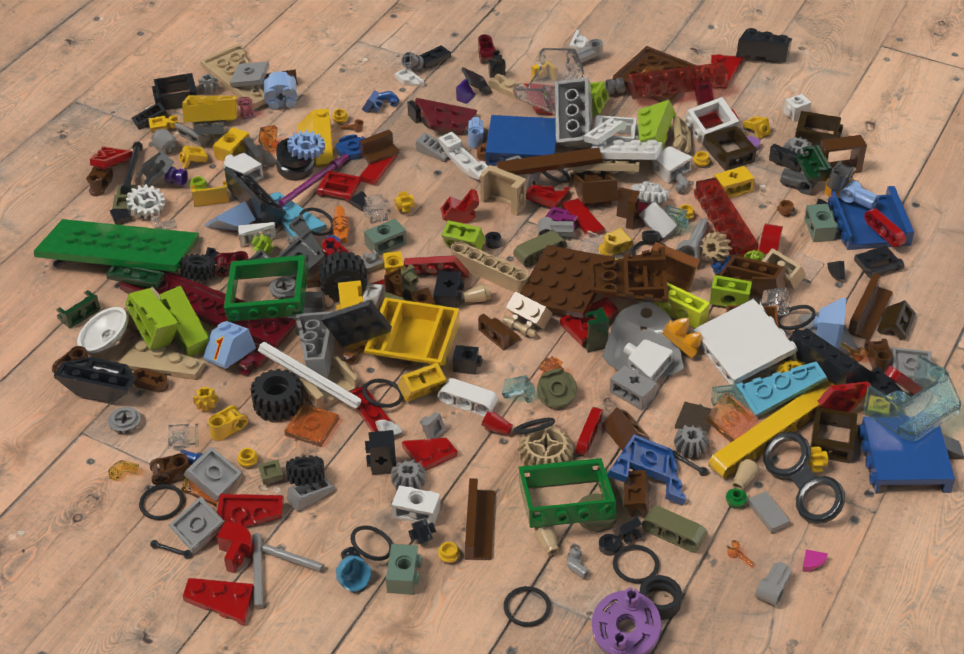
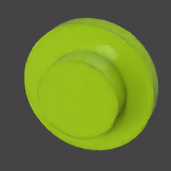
M196 176L191 179L190 188L191 185H195V190L206 189L207 181L201 176Z

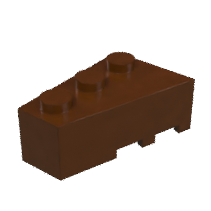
M737 255L731 257L718 275L752 281L750 295H779L787 284L784 266Z

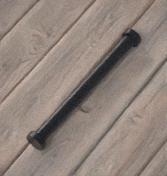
M139 141L133 143V152L125 181L120 188L121 193L124 195L128 194V192L131 193V182L139 153L143 149V144Z

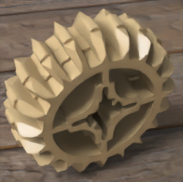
M555 426L537 432L524 434L519 440L518 453L519 459L524 466L567 462L573 458L574 447L572 438H569L568 433H563L562 428L556 430Z

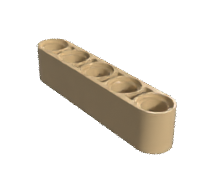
M455 242L451 245V255H455L470 273L505 289L520 294L524 285L529 280L528 272L522 268L463 242Z

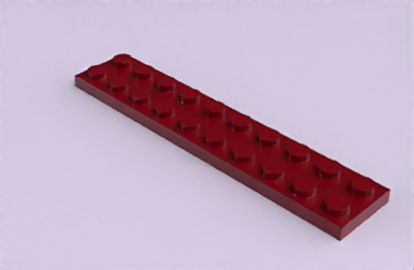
M154 270L164 272L165 279L155 289L159 295L181 286L200 321L216 327L220 323L228 321L224 311L225 293L167 271ZM119 283L120 289L129 293L149 289L148 287L129 283ZM235 298V303L246 302L244 300ZM288 317L231 321L233 324L249 329L254 342L259 344L266 342L276 349L297 326L296 320Z

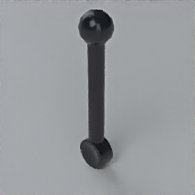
M672 450L674 458L696 469L701 476L707 475V468H700L680 456L676 450Z
M157 540L150 542L152 548L158 547L183 555L185 559L192 557L191 550L182 551L160 544Z

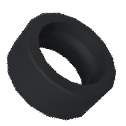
M663 575L651 576L645 579L640 586V594L647 597V594L651 591L663 590L670 593L674 598L673 602L666 605L654 604L659 612L660 619L664 620L675 616L680 610L682 599L680 585L672 578Z

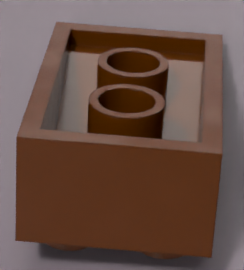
M570 172L577 196L583 204L587 206L595 205L596 202L611 204L612 201L618 200L617 179L608 172Z

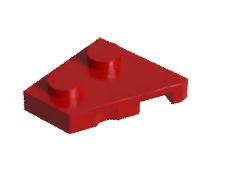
M531 185L526 190V199L533 203L546 205L549 208L553 206L558 207L570 194V188L565 187L564 191L554 190V186Z
M867 381L832 385L819 398L818 403L828 409L852 413L872 389V386Z
M448 438L406 440L402 442V448L412 460L414 459L416 463L421 462L426 471L457 457V450Z

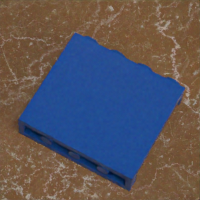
M491 115L485 152L486 165L497 166V162L506 161V159L517 155L527 158L555 154L556 118Z
M887 186L886 195H878L879 199L874 208L879 210L904 232L906 242L901 246H911L914 230L895 186ZM832 190L828 203L832 207L834 219L838 223V231L841 233L842 243H845L847 250L880 248L883 246L893 247L865 222L864 214L871 210L870 208L854 201L847 203L838 198L835 190Z
M937 416L863 417L862 424L858 426V436L862 437V452L866 454L865 465L866 469L870 470L869 482L870 485H873L875 494H878L880 485L940 484L943 493H951L955 476Z

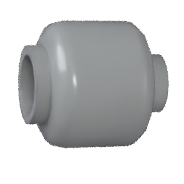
M158 129L153 133L151 137L152 145L158 151L162 150L166 154L168 152L172 153L176 149L177 139L167 129Z

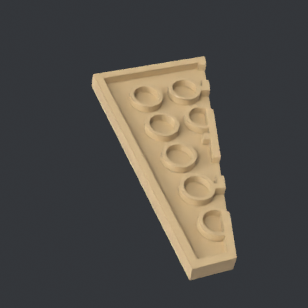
M240 43L200 60L201 67L217 78L219 82L253 110L267 104L264 99V92L259 85L231 87L230 85L231 78L238 64L249 63Z

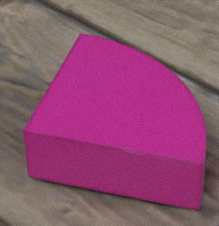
M806 549L802 571H814V569L823 566L827 560L828 553Z

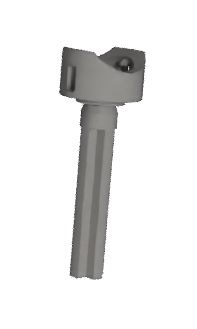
M700 218L689 240L681 241L676 250L699 259L701 255L699 243L709 226L708 218Z

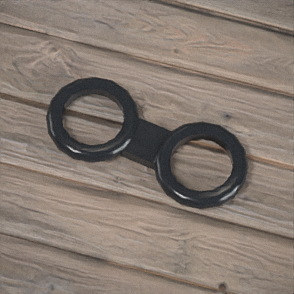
M784 432L773 437L764 450L763 462L767 471L773 476L791 478L799 489L796 496V508L799 515L807 522L814 524H823L835 519L845 504V492L842 485L834 478L816 476L808 466L811 458V447L807 439L801 434ZM787 441H794L800 444L801 457L794 466L788 469H780L774 466L773 453L780 444ZM817 486H830L835 492V502L832 508L823 514L816 515L808 512L805 506V499L808 493Z

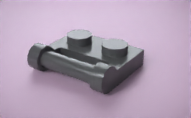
M202 122L194 126L196 134H225L229 131V125H225V122H214L212 125Z

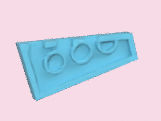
M280 192L270 194L277 203L285 197ZM290 201L286 205L281 206L286 211V214L280 224L289 236L294 237L297 234L290 229L289 224L299 216L303 208ZM309 212L302 215L310 230L318 233L326 230V224Z
M813 362L791 368V371L774 373L772 374L773 376L763 379L761 377L752 379L753 381L749 383H738L736 387L754 416L758 418L827 381V376L818 363Z

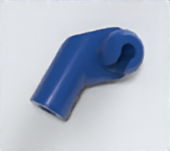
M392 91L380 92L377 97L381 101H389L393 107L399 103L398 96Z
M732 256L725 257L723 264L718 261L717 264L714 262L712 264L713 272L719 275Z

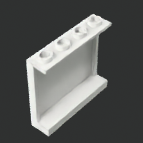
M754 299L693 329L694 333L702 334V341L699 347L735 392L738 391L736 384L741 383V381L789 356L793 361L797 360V347L795 343L787 339L784 330L776 326L774 319L771 316L769 317L761 304L758 305Z

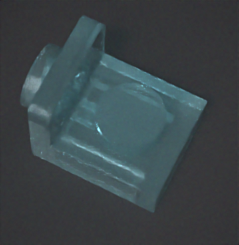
M666 205L664 211L677 224V233L681 234L683 228L686 229L688 226L687 210Z
M527 375L505 379L501 394L505 399L523 396L526 402L529 403L532 401L535 387Z
M736 384L716 386L712 388L711 402L713 406L733 404L735 412L740 411V405L743 404V394L739 392Z

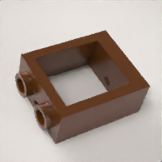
M861 135L821 140L820 148L827 160L829 152L852 149L850 159L841 160V162L851 168L855 167V173L862 172L867 144ZM838 161L829 162L832 169L836 166Z

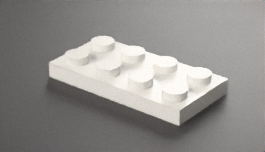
M605 140L600 145H593L591 148L599 147L603 159L656 160L662 150V142H657V140H649L647 142H640V140H631L630 142L614 140L613 142H607Z

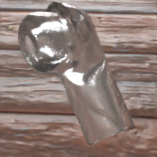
M159 216L151 217V225L154 228L167 230L177 228L175 219L163 222Z

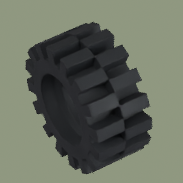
M199 254L185 255L181 260V275L184 278L187 277L188 280L193 279V281L212 279L214 277L215 261L210 256L205 257L206 255L204 254L202 256Z
M302 455V457L297 456L295 459L291 458L290 461L286 462L287 481L290 484L295 483L296 486L299 484L302 486L309 484L310 486L313 483L317 484L319 481H323V478H325L324 460L318 456L313 457V455L308 457L306 455Z

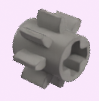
M205 74L198 80L199 90H203L205 94H213L216 91L215 89H219L218 79L214 78L211 74Z

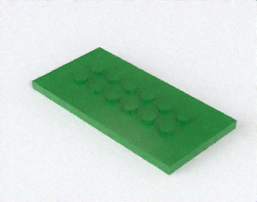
M62 219L35 248L34 257L176 272L181 266L182 257L188 255L198 242L199 233Z

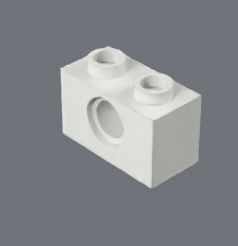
M399 485L392 502V517L413 523L426 518L428 523L433 522L435 524L441 508L440 494Z

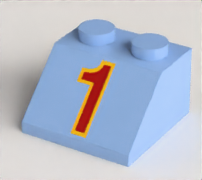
M228 321L220 323L211 332L203 356L204 360L226 369L255 350L256 346L249 329Z

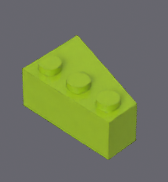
M670 100L638 110L640 142L657 140V142H662L663 150L668 137V129L672 127L671 121L676 116Z
M150 288L129 293L125 305L148 349L153 350L171 345L179 324L178 321Z

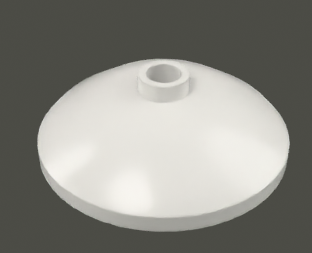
M111 307L99 312L80 331L77 339L78 346L85 347L89 354L99 353L112 347L120 340L127 329L128 314L120 307Z

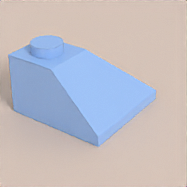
M244 201L204 225L208 228L237 231L238 225H248L256 219Z
M841 298L821 308L819 317L815 316L813 328H817L816 334L838 349L845 322L846 298Z

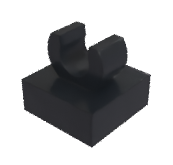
M636 517L614 529L613 532L617 537L624 534L623 540L628 545L632 543L630 534H633L636 540L642 537L641 532L635 529L642 524L639 518Z

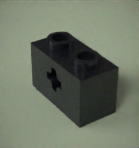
M439 270L433 293L435 305L457 308V303H461L462 293L460 290H464V280L461 279V272Z
M394 430L368 432L369 441H365L366 453H370L366 455L367 467H371L372 475L391 474L392 467H396Z

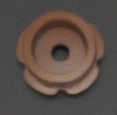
M782 200L777 206V211L783 216H788L794 213V204L790 200Z

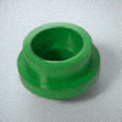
M730 489L726 493V501L730 507L739 509L746 504L747 494L741 489Z

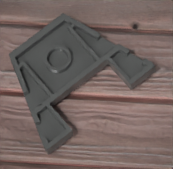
M300 214L289 224L290 229L300 237L277 257L305 255L309 275L322 263L325 255L303 216ZM260 249L249 260L271 257ZM287 275V277L297 279V275Z

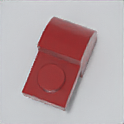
M470 189L462 201L449 196L440 208L442 219L463 224L475 219L474 209L479 205L477 191Z
M764 224L759 246L760 252L768 254L772 248L776 251L779 250L783 226Z
M225 521L217 536L219 550L227 552L224 557L226 571L235 573L238 566L243 564L244 557L252 558L253 545L250 532L245 526Z

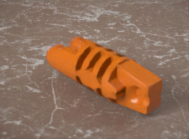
M338 205L334 209L333 234L340 239V244L348 242L349 220L345 215L343 206Z

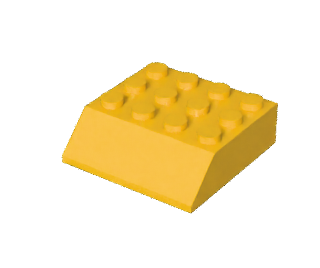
M385 297L380 312L392 326L390 333L368 339L364 353L429 364L438 362L439 365H446L460 326L459 308Z

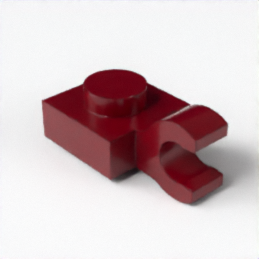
M255 344L256 349L244 356V360L239 363V366L243 368L240 374L248 376L254 366L261 367L270 359L258 351L259 345Z

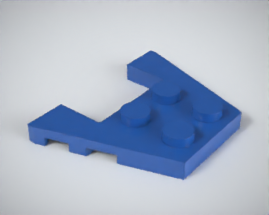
M634 434L608 471L607 476L625 482L628 478L629 468L633 471L646 470L648 476L666 483L665 499L683 505L686 501V495L682 494L681 491L683 485L681 479H678L676 474L678 468L672 449Z

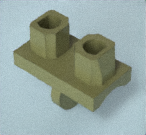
M411 264L408 265L407 269H401V277L403 278L402 297H407L409 300L410 292L418 290L415 285L419 282L418 276L415 275L414 266Z

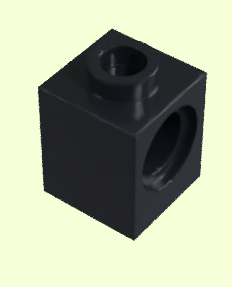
M456 345L452 358L453 372L476 375L477 368L482 365V355H479V347Z

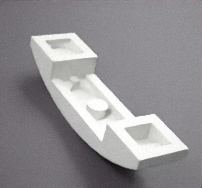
M453 132L439 137L440 145L452 162L468 176L480 180L481 172L488 166L483 161L478 162L462 147V141Z

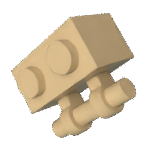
M773 248L762 260L763 262L784 266L786 285L794 290L806 276L801 265ZM784 287L780 293L787 296L789 290Z
M514 292L506 306V309L513 316L510 318L505 315L502 318V322L507 324V327L520 331L526 337L535 338L537 331L533 330L534 326L544 330L553 313L545 306ZM520 319H523L527 321V323L523 325L519 321Z

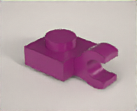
M553 206L545 216L550 217L553 221H573V230L578 226L575 223L578 217L576 215H569L568 210Z

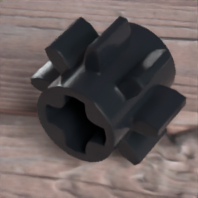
M425 518L411 524L413 529L408 531L411 541L417 540V543L421 544L433 539L432 533L436 532L433 522L428 523Z

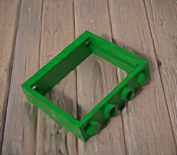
M305 255L231 261L224 303V311L228 322L303 314L308 276V265ZM297 275L294 298L235 303L238 280Z
M602 458L518 466L519 485L530 528L616 519V500ZM593 466H598L597 470H593ZM524 473H530V477H525ZM597 481L603 500L533 507L528 488Z

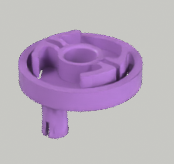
M630 587L625 591L609 594L599 602L592 616V632L597 645L606 654H648L659 640L661 619L654 603L646 596L640 594L636 588L633 591V587ZM628 619L635 624V629L631 633L620 632L618 624L622 620Z

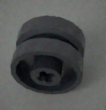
M289 138L279 142L276 148V168L278 173L285 178L294 180L310 176L314 170V159L308 158L305 160L304 157L298 159V156L293 157L287 148Z

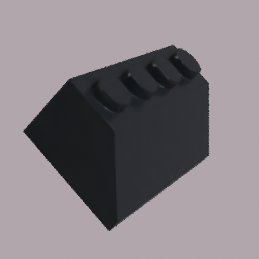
M226 166L224 171L227 189L232 193L231 196L241 203L246 202L254 218L259 221L258 224L275 222L276 229L286 211L251 176Z
M808 328L792 335V341L797 347L796 358L801 362H805V364L817 362L827 376V380L834 385L865 382L875 378V373Z

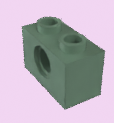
M828 204L806 205L804 220L812 241H834L835 235L838 233V223L834 221L833 211H830Z
M396 219L364 231L365 245L371 252L375 249L378 255L407 244L406 230Z
M391 544L386 575L387 593L414 595V588L419 586L420 578L417 568L422 566V555L418 554V545Z

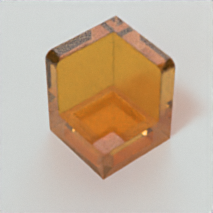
M275 125L260 127L258 142L267 152L276 151L277 144L279 143L277 141L278 128Z

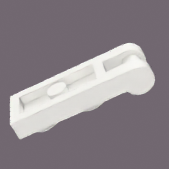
M609 118L585 134L584 142L600 145L618 131H624L627 123L626 121H617V119Z

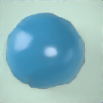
M347 556L340 561L336 568V579L348 591H360L367 586L371 579V567L358 556Z

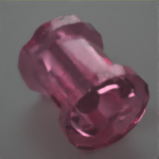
M250 97L239 98L237 103L240 106V117L243 119L253 117L252 99Z

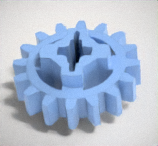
M308 130L305 133L299 131V134L293 133V137L289 136V141H287L288 152L292 153L293 157L298 156V159L304 157L305 160L308 158L313 160L314 156L320 157V154L324 153V137L320 138V134L315 135V131L308 133Z

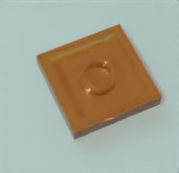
M727 391L705 418L711 426L730 442L749 431L757 419L755 415Z
M303 403L284 430L285 436L322 447L337 424L339 414Z

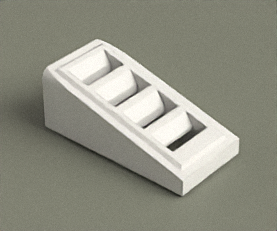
M275 222L238 225L241 247L253 245L251 242L254 236L259 237L261 235L259 232L263 231L262 234L271 239L276 238Z

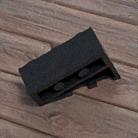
M749 28L744 31L738 40L736 57L741 58V55L751 56V59H756V56L766 57L765 60L786 62L790 54L793 38Z

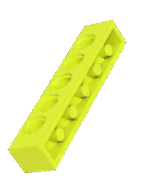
M667 283L669 302H652L674 319L689 318V326L693 328L703 325L708 320L710 302Z

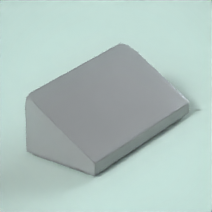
M179 123L174 124L180 136L201 147H205L211 140L210 137L204 134H196L194 129Z
M653 202L639 214V217L651 230L660 233L661 241L673 235L677 229V224L656 202Z

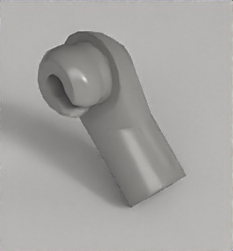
M677 173L674 177L678 184L675 183V190L678 193H683L689 186V182L681 173Z
M574 547L567 555V566L572 572L585 579L590 570L581 564L582 551Z

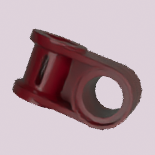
M487 34L480 35L478 37L480 62L493 60V51H496L492 37Z
M245 251L217 254L215 257V262L217 263L214 267L215 274L220 277L229 276L231 261L249 260L248 254Z

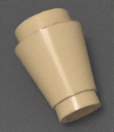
M481 284L463 292L466 303L487 302V300L492 299L488 284Z
M749 459L740 462L732 486L744 490L758 475V465Z
M554 526L535 527L534 536L547 554L551 556L558 553L560 549Z

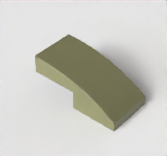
M118 185L112 209L131 211L127 209L126 198L128 196L121 193L120 188L122 185ZM136 185L130 186L131 189L134 188L137 190Z

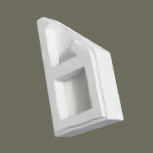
M576 30L569 45L570 51H577L588 45V39L582 36L579 30Z
M409 68L394 73L395 79L405 86H425V81Z
M368 284L363 295V302L372 300L379 309L385 292V286L381 284Z

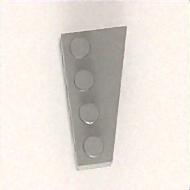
M334 311L296 314L306 367L328 378L336 338L323 324L321 319L323 315Z

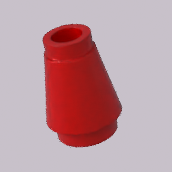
M487 411L481 426L485 427V430L509 435L513 424L496 412Z

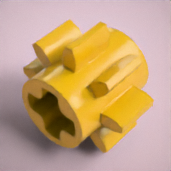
M407 191L399 192L398 197H394L396 209L401 210L402 213L410 212L411 208L415 207L413 195H408Z
M202 387L196 390L197 396H193V402L196 404L197 410L210 411L216 408L215 403L219 402L218 394H215L214 388Z
M811 447V458L808 466L813 472H823V467L828 466L827 452L821 451V447Z

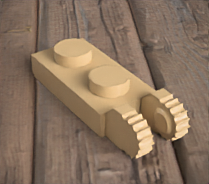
M496 74L494 79L488 81V85L502 94L521 102L528 100L526 92L521 90L522 85L506 79L504 75Z
M676 116L673 119L675 136L673 145L677 150L681 148L683 153L688 154L692 144L690 127L686 125L682 118Z

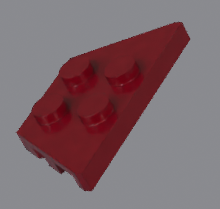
M416 98L414 102L415 106H419L421 109L420 114L426 120L429 129L447 133L453 132L458 135L464 133L466 127H468L469 120L475 117L477 113L476 109Z

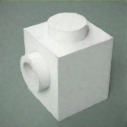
M803 94L785 100L784 114L792 121L799 120L801 111L810 112L812 102Z

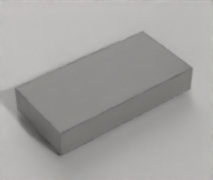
M767 491L748 498L749 506L770 533L790 525V520Z

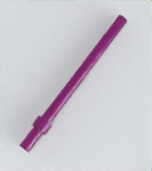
M344 154L332 160L330 165L278 201L279 205H286L321 180L327 171L339 169L349 159V156Z

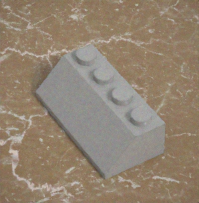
M589 79L555 81L556 144L573 149L591 148L593 146L592 143L584 142V135L593 130L592 87Z

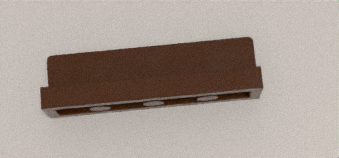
M873 274L850 319L848 328L851 335L866 340L871 339L892 295V291L879 287L881 278L879 274Z
M469 478L465 560L492 559L495 491L478 490V478Z

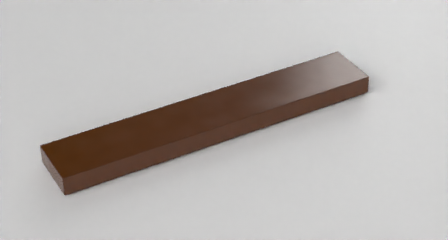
M597 147L497 162V168L515 175L599 164L603 163V157L600 148Z

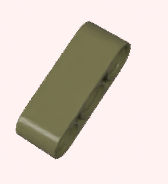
M552 230L518 245L514 249L513 255L525 267H530L537 264L547 245L566 248L567 242L556 231Z
M653 506L641 523L643 529L649 534L690 552H697L708 535L706 528L660 506Z

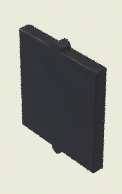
M462 67L461 70L471 86L488 94L492 93L483 76Z

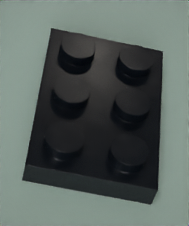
M372 300L325 314L321 319L342 347L390 333L392 328Z

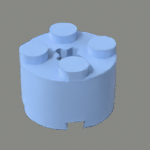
M273 72L264 80V99L270 109L276 110L278 107L292 108L295 106L297 100L296 80L286 72Z

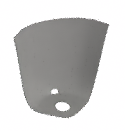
M645 301L627 307L618 314L602 357L610 366L617 370H620L624 365L628 367L629 355L623 352L625 346L630 342L638 347L643 340H649L673 351V362L659 378L673 375L684 369L680 348L662 334L665 325L670 320L672 321L671 317L664 310L652 302ZM649 308L652 310L653 315L650 318H644L641 316V310ZM640 327H647V330L642 331Z

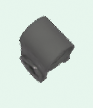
M838 161L831 171L827 184L828 187L835 191L842 190L853 178L856 168H851Z

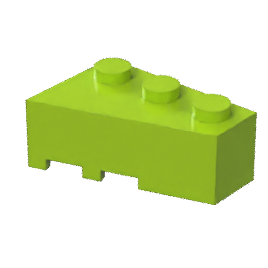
M178 286L160 294V301L179 323L174 337L185 354L192 357L204 352L210 336L203 329L182 287Z

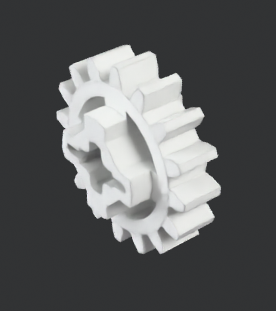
M644 181L643 184H634L631 187V190L640 191V202L652 204L653 202L661 203V201H668L669 191L661 188V185L658 183Z
M147 184L144 185V188L138 185L137 190L132 188V193L128 192L127 209L131 210L132 215L137 214V218L144 216V219H147V216L154 218V214L160 215V211H164V193H160V189L154 190L153 185L148 188Z

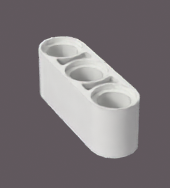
M453 378L447 379L438 393L439 400L444 404L480 416H485L487 411L492 412L498 402V396L494 392Z

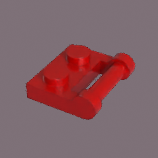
M327 171L318 187L317 195L343 198L345 201L350 202V199L354 196L361 183L360 176Z

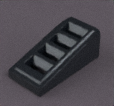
M158 102L131 119L136 127L141 129L150 126L148 118L160 116L169 118V115L162 104Z

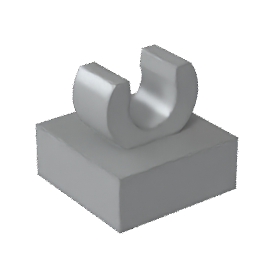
M375 249L372 250L373 253L368 255L364 253L363 257H361L364 260L367 274L384 268V262Z
M434 412L430 417L425 416L419 421L427 439L438 438L446 430L439 413Z

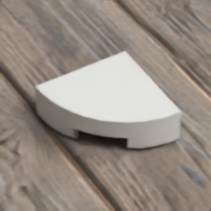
M379 420L375 422L379 431L394 430V436L403 432L397 424L391 421Z

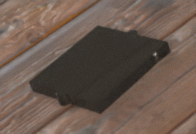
M685 401L676 421L675 429H683L684 425L688 427L694 425L695 428L701 427L702 431H707L708 435L717 410L704 407L702 404L697 405Z

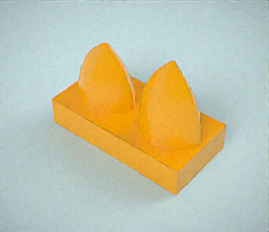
M681 318L674 322L670 320L665 325L662 334L692 358L697 353L701 344L702 334L698 332L686 333L689 327V318Z

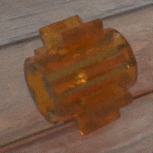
M553 356L550 359L545 358L540 364V370L542 371L540 376L550 369H561L564 371V368L561 367L563 362Z

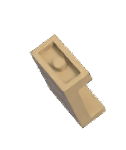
M491 165L481 172L479 177L481 181V201L485 202L488 198H493L511 205V214L517 216L526 206V179Z
M338 356L334 357V365L330 367L329 377L326 379L348 392L359 388L358 383L360 381L358 375L349 369L345 361H342ZM296 375L301 382L302 394L318 412L340 402L337 398Z

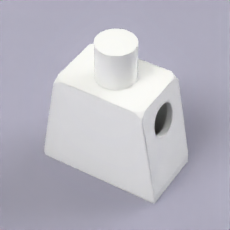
M673 147L665 148L660 152L656 160H652V170L667 184L675 180L674 177L677 173L684 175L691 171L692 156Z
M242 153L235 157L230 154L225 157L224 169L227 166L251 176L255 181L264 178L262 164L247 154Z
M643 340L638 347L629 342L623 350L625 354L629 355L628 367L654 382L658 380L673 362V351L649 340Z

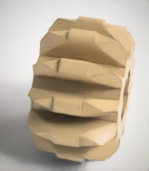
M719 232L706 234L707 238L701 239L704 245L700 246L704 250L701 255H706L705 260L712 263L725 261V257L730 256L728 250L732 248L728 247V244L731 241L729 239L726 240V235Z

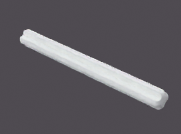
M263 342L260 344L258 351L350 407L354 409L359 407L361 399L268 343Z

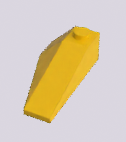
M329 109L312 110L297 124L298 134L299 131L305 133L308 130V133L315 131V135L320 134V138L324 137V153L320 154V157L314 156V164L316 167H327L333 160Z

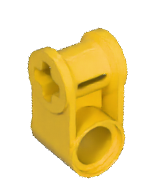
M618 228L605 234L604 241L599 245L598 251L601 255L612 256L629 249L633 244V240L622 228Z
M230 405L210 416L208 425L211 439L221 441L233 433L242 430L248 423V417L241 414L235 405Z

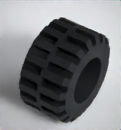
M343 251L342 253L335 252L334 255H328V259H323L322 264L319 266L321 289L326 296L329 295V298H336L337 301H340L338 283L361 280L362 291L366 290L368 285L364 260L359 255Z
M271 369L266 373H261V376H257L251 384V396L254 411H256L258 416H261L264 420L269 419L272 422L274 420L280 422L282 419H290V416H295L297 411L301 410V405H303L300 379L296 377V374L293 372L289 373V370L281 371V369H276L273 371Z

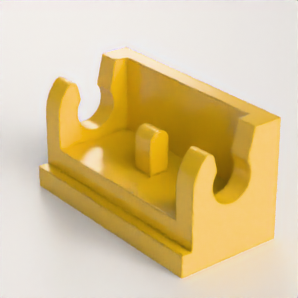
M226 180L223 181V186L195 190V185H191L194 207L229 202Z

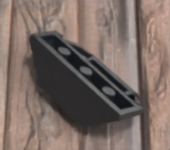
M93 357L76 359L71 362L63 361L54 374V378L75 395L114 403L128 394L136 380L135 375L127 364Z

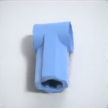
M473 117L468 122V145L471 148H477L483 144V121L479 117Z
M855 180L850 181L840 192V197L843 201L847 203L854 201L870 209L875 207L879 199L877 194L863 189L862 185Z

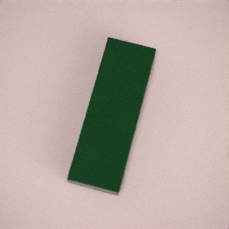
M113 265L106 273L109 280L148 288L153 287L154 289H157L165 279L164 272L144 268Z

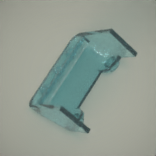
M921 355L917 356L913 381L924 389L910 397L902 391H895L885 395L869 386L863 411L867 416L910 441L919 440L958 414L962 404L948 371Z

